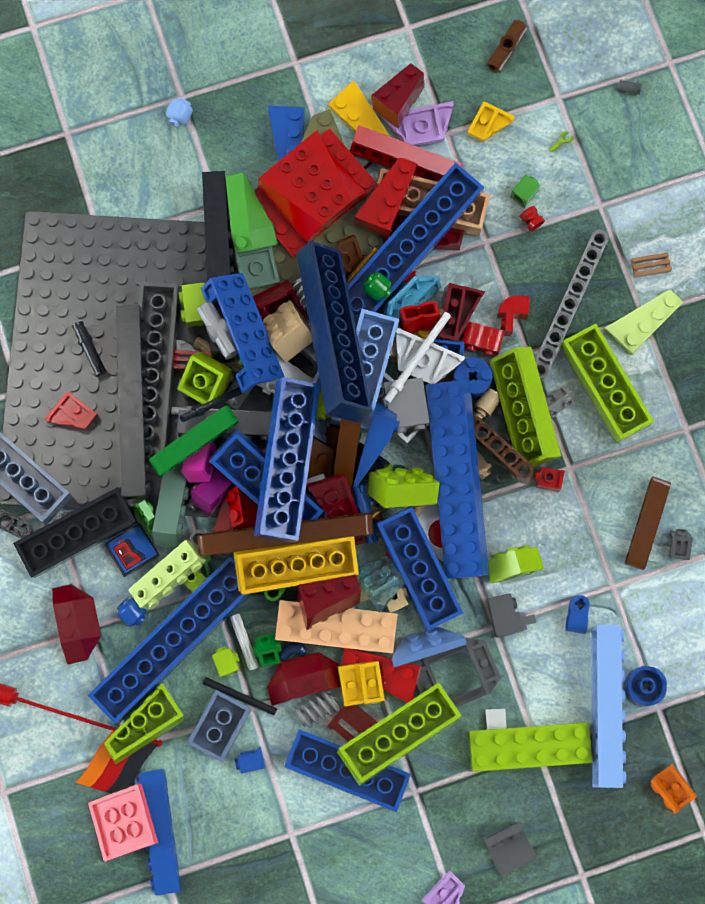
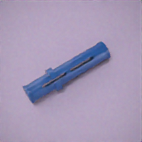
M364 485L353 487L352 490L358 512L371 513L369 508L371 504L370 501H367ZM374 523V533L365 535L367 544L379 541Z

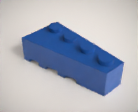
M268 105L278 161L297 147L303 139L305 125L304 107Z

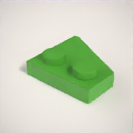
M145 500L136 502L131 507L151 538L153 536L152 530L155 519L154 509L149 502L146 503Z

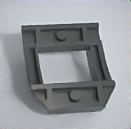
M465 638L467 645L410 662L421 665L417 683L419 694L437 684L430 665L466 649L482 686L454 697L451 701L457 708L490 694L501 679V676L486 641Z

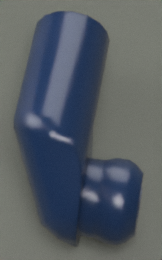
M289 643L279 653V658L282 661H286L291 654L304 656L307 653V648L303 643Z

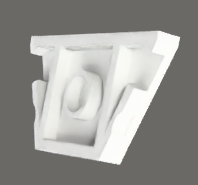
M397 328L398 371L403 372L425 339ZM432 343L410 376L423 378V382L428 384H435L462 363L465 357Z

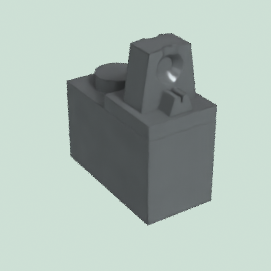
M511 593L491 597L486 600L495 638L521 633L527 630V625L536 623L535 614L524 616L523 612H515L517 602L515 597L512 598Z

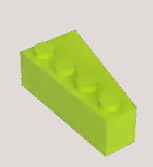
M163 683L104 742L105 748L115 764L184 721V715Z

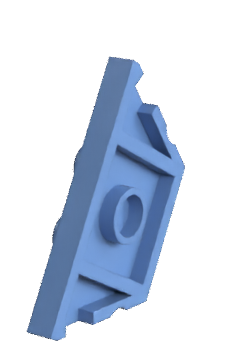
M441 627L433 628L429 631L426 630L419 634H410L401 640L392 657L393 666L397 667L467 645L465 636Z

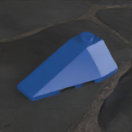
M376 403L356 473L353 485L356 487L390 441L393 432L397 433L400 421H396L398 414L379 403Z

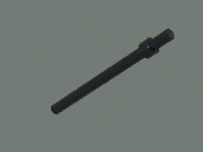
M240 387L203 405L198 404L192 407L190 411L180 415V420L186 422L194 417L198 418L204 415V412L243 393Z

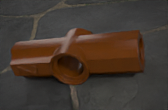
M514 20L506 34L501 38L499 45L486 64L491 71L500 73L508 59L514 54L515 48L528 30L524 22ZM503 45H510L511 48H505Z

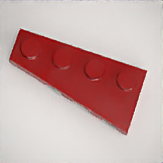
M344 649L341 666L379 661L383 690L407 703L414 699L421 665L406 663L394 667L392 658L357 649Z

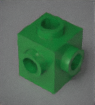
M273 633L254 638L256 646L252 647L254 657H259L261 668L280 663L278 652H282L279 640L275 641Z

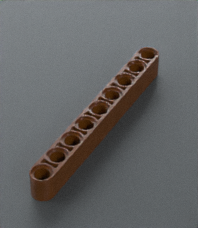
M473 412L476 443L519 482L529 483L533 479V466ZM480 431L487 432L485 437H479L477 434ZM494 444H500L502 446L499 450H493L491 448ZM509 456H512L516 459L513 463H508L505 461V459ZM522 469H527L530 473L527 476H522L519 472Z
M358 513L301 521L299 541L293 543L255 537V527L199 534L197 539L199 554L204 556L368 535L374 533L372 513Z

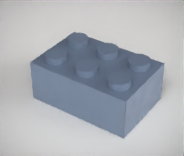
M216 690L187 744L224 763L252 709Z

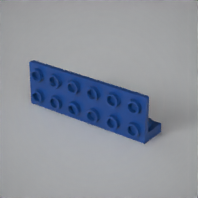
M238 273L210 278L201 287L206 302H212L214 305L218 301L244 368L235 375L242 393L249 392L257 384L279 380L281 377H284L244 274Z

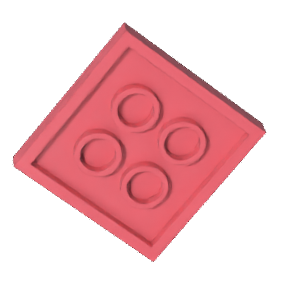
M142 784L131 786L88 803L104 862L158 843Z

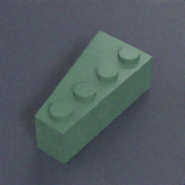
M184 462L162 477L152 530L154 544L158 547L175 549L179 545L180 535H182L183 530L182 519L186 514L185 500H188L189 497L188 480L181 472V466Z

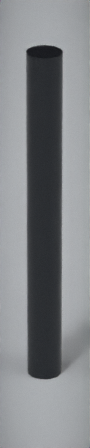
M205 677L203 685L275 716L278 708Z

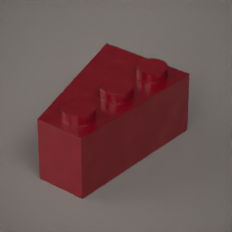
M410 63L372 94L373 110L399 129L404 117L408 115L412 104H415L425 88L424 72Z
M448 283L443 292L440 318L444 312L449 313L451 317L436 339L457 342L485 291Z
M356 574L298 585V600L306 631L320 621L324 622L328 620V617L336 613L340 614L360 603L361 589Z

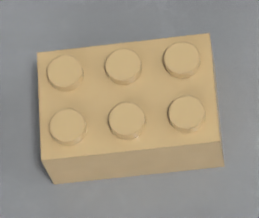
M291 300L281 304L276 312L266 316L263 320L272 347L285 362H288L313 342L311 328L307 320Z

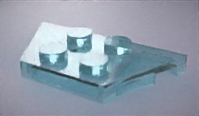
M388 556L379 557L375 560H366L364 565L358 566L359 575H357L359 585L377 611L381 612L403 586L405 580Z

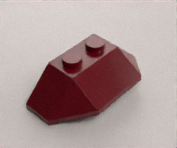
M72 584L52 588L53 609L60 644L67 664L87 661L102 636L94 598Z
M320 652L280 662L267 686L271 705L274 706L319 694L323 691L341 688L338 666L341 665Z

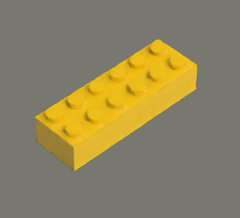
M354 536L234 552L238 589L241 594L297 586L299 584L355 574L359 575Z

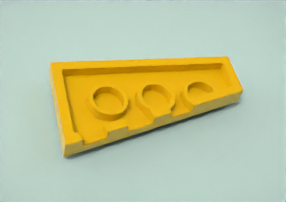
M354 80L328 103V107L355 133L358 125L389 136Z

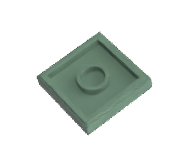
M272 246L234 254L238 273L244 274L250 290L280 283Z

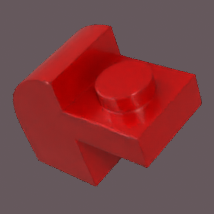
M515 295L508 297L501 303L497 318H504L501 319L500 330H504L503 336L511 337L513 319L527 320L530 296Z

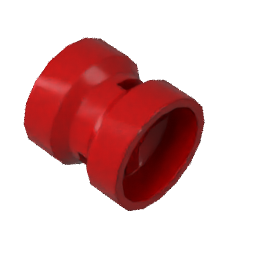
M535 206L527 208L519 216L522 221L527 223V228L530 232L536 230L545 222V219L538 215V210Z

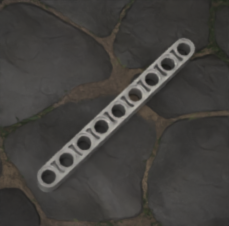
M603 230L593 232L535 359L537 369H541L544 372V375L540 376L541 382L545 380L607 244L608 235ZM600 238L603 243H596L594 239ZM587 255H594L595 260H590ZM579 271H586L588 276H582ZM572 287H579L581 292H574ZM565 303H571L573 309L566 308ZM563 319L566 325H559L557 320ZM550 336H556L559 341L552 342ZM543 352H548V353H550L551 358H550V359H545V358L542 356V353H543Z

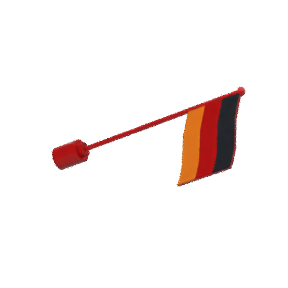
M0 683L1 705L11 707L12 704H16L19 701L111 730L112 732L104 742L118 729L20 698L17 688ZM153 740L117 764L111 758L103 742L86 771L75 783L110 794L129 788L144 761L156 747L162 746V740Z

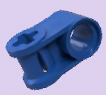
M578 595L570 600L565 624L566 631L586 634L590 605L587 597ZM580 600V603L583 604V607H580L578 609V606L575 605V602Z

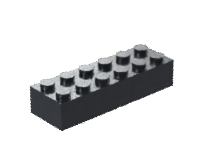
M117 487L13 544L30 577L37 578L139 522L128 501L123 499L121 488Z

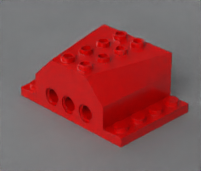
M329 128L322 135L316 130L258 178V188L254 191L260 204L265 208L264 211L269 220L274 225L277 241L293 258L310 240L314 241L374 191L378 184Z

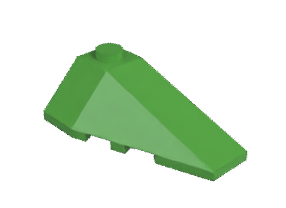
M239 173L226 176L231 235L235 253L277 245L274 225L265 213V208L256 197V192L246 174Z

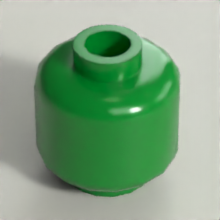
M379 272L370 273L363 283L364 292L375 301H379L382 298L387 299L392 292L390 289L391 281Z

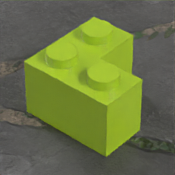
M204 282L181 285L182 292H179V299L182 309H184L181 310L182 321H186L187 327L205 325L197 312V309L206 303L201 287L205 284Z
M529 545L506 549L507 553L499 552L491 555L492 559L488 560L491 583L503 582L544 569L538 547L530 548Z

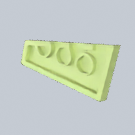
M669 289L605 327L604 330L632 355L682 305L683 301Z

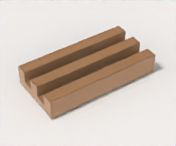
M669 253L632 258L631 264L634 278L671 272L672 267H670L671 262L668 258ZM664 259L663 261L650 262V263H644V264H638V265H636V263H641V262H647V261H653V260ZM661 265L666 266L665 268H658L640 272L637 271V269L649 268Z

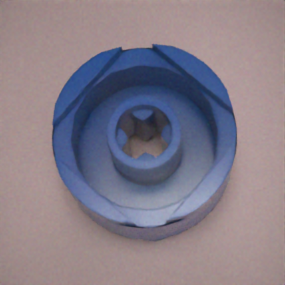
M469 357L464 359L455 368L453 381H470L471 399H478L488 390L492 381V371L485 361L476 357ZM469 376L475 377V380L473 379L470 381Z
M651 666L636 668L625 678L623 684L625 695L630 702L640 707L658 704L666 695V677L659 669ZM643 683H648L649 685L646 690L642 688Z

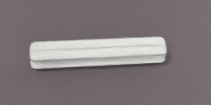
M235 614L230 617L248 669H257L259 665L254 657L240 614Z

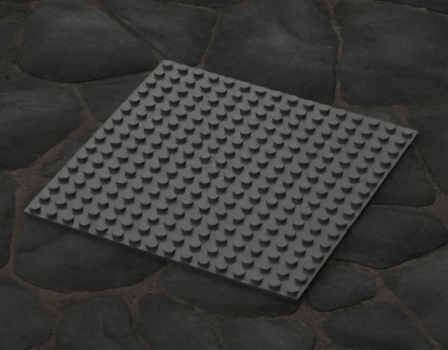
M28 211L25 214L2 434L73 496L63 507L64 509H77L117 487L122 490L116 306L138 305L140 282L178 284L180 292H182L181 285L206 283L204 222ZM234 256V272L235 274H238L237 264ZM179 302L176 340L185 341L195 351H201L194 347L193 343L197 337L210 343V336L206 326L187 327L186 321H182L181 310L184 309H182ZM304 311L305 316H306V318H307V322H308V324H309V318L307 317V312ZM79 321H83L88 334L92 336V343L107 371L104 375L100 373L99 377L95 376L82 346L78 344L79 339L72 328L74 323L77 322L79 324ZM300 352L288 361L309 377H313V364ZM178 362V365L188 364V362ZM174 370L171 409L172 407L203 405L177 389L185 370ZM233 371L234 380H235V379H236V376H235V375L237 374V372ZM233 382L229 383L226 392L229 390ZM257 386L250 391L238 410L272 412L274 394L270 393L268 395L263 392L264 388ZM67 391L98 414L97 418L86 430L49 423L44 418ZM223 403L212 409H221L228 404ZM228 405L231 410H236L235 408ZM171 412L168 445L179 438L177 433L178 415L171 414ZM215 442V445L219 448L223 442ZM253 442L262 451L267 447L261 445V443ZM147 474V481L151 482V493H148V499L127 500L130 507L136 502L145 500L146 503L149 502L154 509L153 514H156L163 476ZM188 482L189 497L188 500H185V516L218 518L222 502L210 515L198 507L195 511L187 508V503L192 496V488L196 484H200V482ZM0 485V505L24 506Z

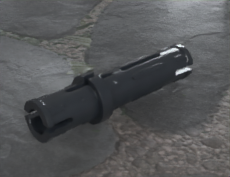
M79 321V324L77 322L74 323L72 328L79 339L78 344L82 346L95 376L99 377L100 373L104 375L107 371L92 343V336L88 334L83 321Z

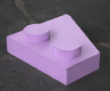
M449 870L422 901L425 904H460L459 899L463 894L465 885Z

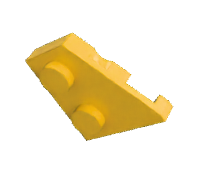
M483 101L467 131V135L485 142L515 120V116Z

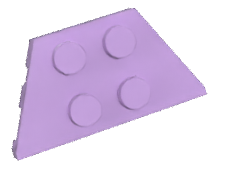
M451 101L409 110L399 129L385 118L384 121L401 141L416 147L442 142L445 139L454 103Z

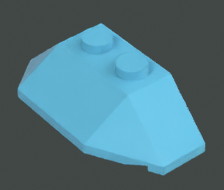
M414 276L410 278L384 304V315L399 319V310L409 305L418 306L427 302L441 288L439 278L437 276Z

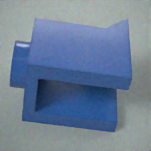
M259 746L256 752L254 750L240 753L241 756L234 758L236 770H240L241 773L265 769L261 746Z

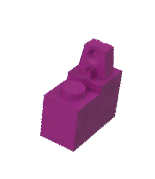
M214 466L210 482H200V484H196L192 488L191 503L210 515L227 497V492L234 488V483Z

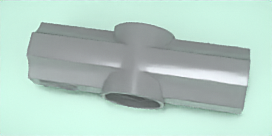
M212 302L202 304L197 309V312L204 322L211 340L214 343L216 342L225 359L235 357L238 351L226 321L223 318L221 319Z

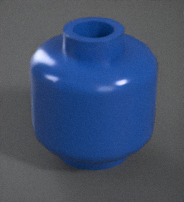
M127 597L117 607V610H119L117 616L129 627L135 624L139 626L146 619L144 616L146 609L140 608L134 598L129 599Z

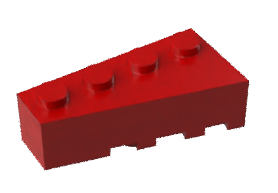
M399 157L356 213L354 224L389 238L416 174L418 163Z

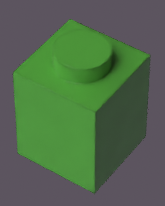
M525 174L512 190L510 197L525 208L539 191L540 184L537 179Z

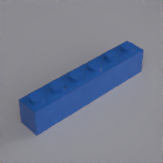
M165 769L139 773L140 777L137 778V784H142L158 840L157 844L146 847V851H150V859H147L148 869L153 873V879H150L151 891H155L156 896L180 892L182 889Z

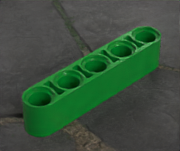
M226 405L152 456L149 462L158 475L163 476L235 426L239 420L230 407Z

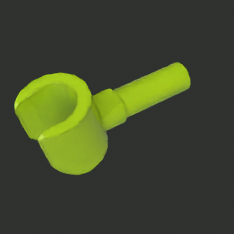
M562 132L560 140L549 150L553 152L564 142L571 143L574 137L570 136L565 140V136L569 132Z

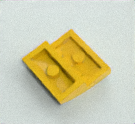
M379 661L338 666L344 706L385 701Z

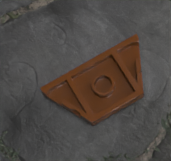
M314 436L307 479L320 474H324L326 478L331 477L334 449L326 443L320 442Z

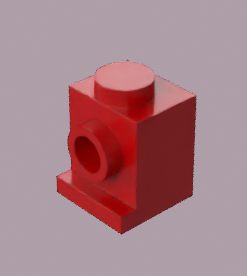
M541 467L540 471L536 470L534 481L537 482L536 488L559 492L562 488L565 470ZM546 475H551L553 480H547Z

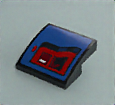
M140 523L104 544L123 577L141 569L142 566L160 556Z

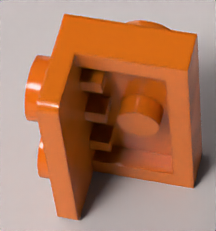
M673 764L657 773L650 781L654 792L662 796L667 809L672 810L675 814L697 797Z

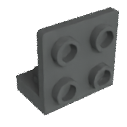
M520 821L483 839L501 876L536 859V855L523 831L524 827Z

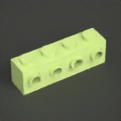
M185 540L128 590L140 608L153 609L163 597L169 596L177 585L184 583L192 572L198 571L206 559L199 554V549L194 542Z

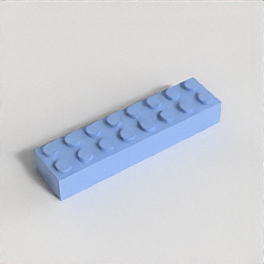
M596 625L591 628L592 787L623 788V784H626V772L623 771V763L626 762V752L623 751L622 745L626 741V733L622 731V722H625V710H622V702H625V691L622 690V682L625 681V671L622 670L621 662H624L625 653L624 650H621V642H624V630H621V625Z

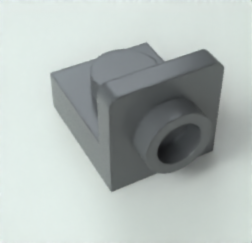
M685 529L670 531L672 539L669 557L671 559L690 560L693 541L691 534Z

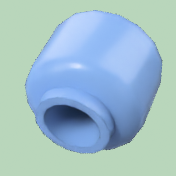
M179 97L171 100L166 111V116L170 119L169 123L177 127L179 125H186L193 112L191 103Z

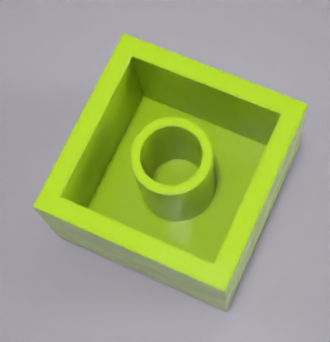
M203 352L193 354L189 359L177 389L205 404L223 395L233 370Z

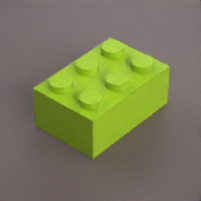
M413 467L412 470L396 468L395 471L379 469L378 472H370L367 494L385 508L437 504L440 482L419 467Z

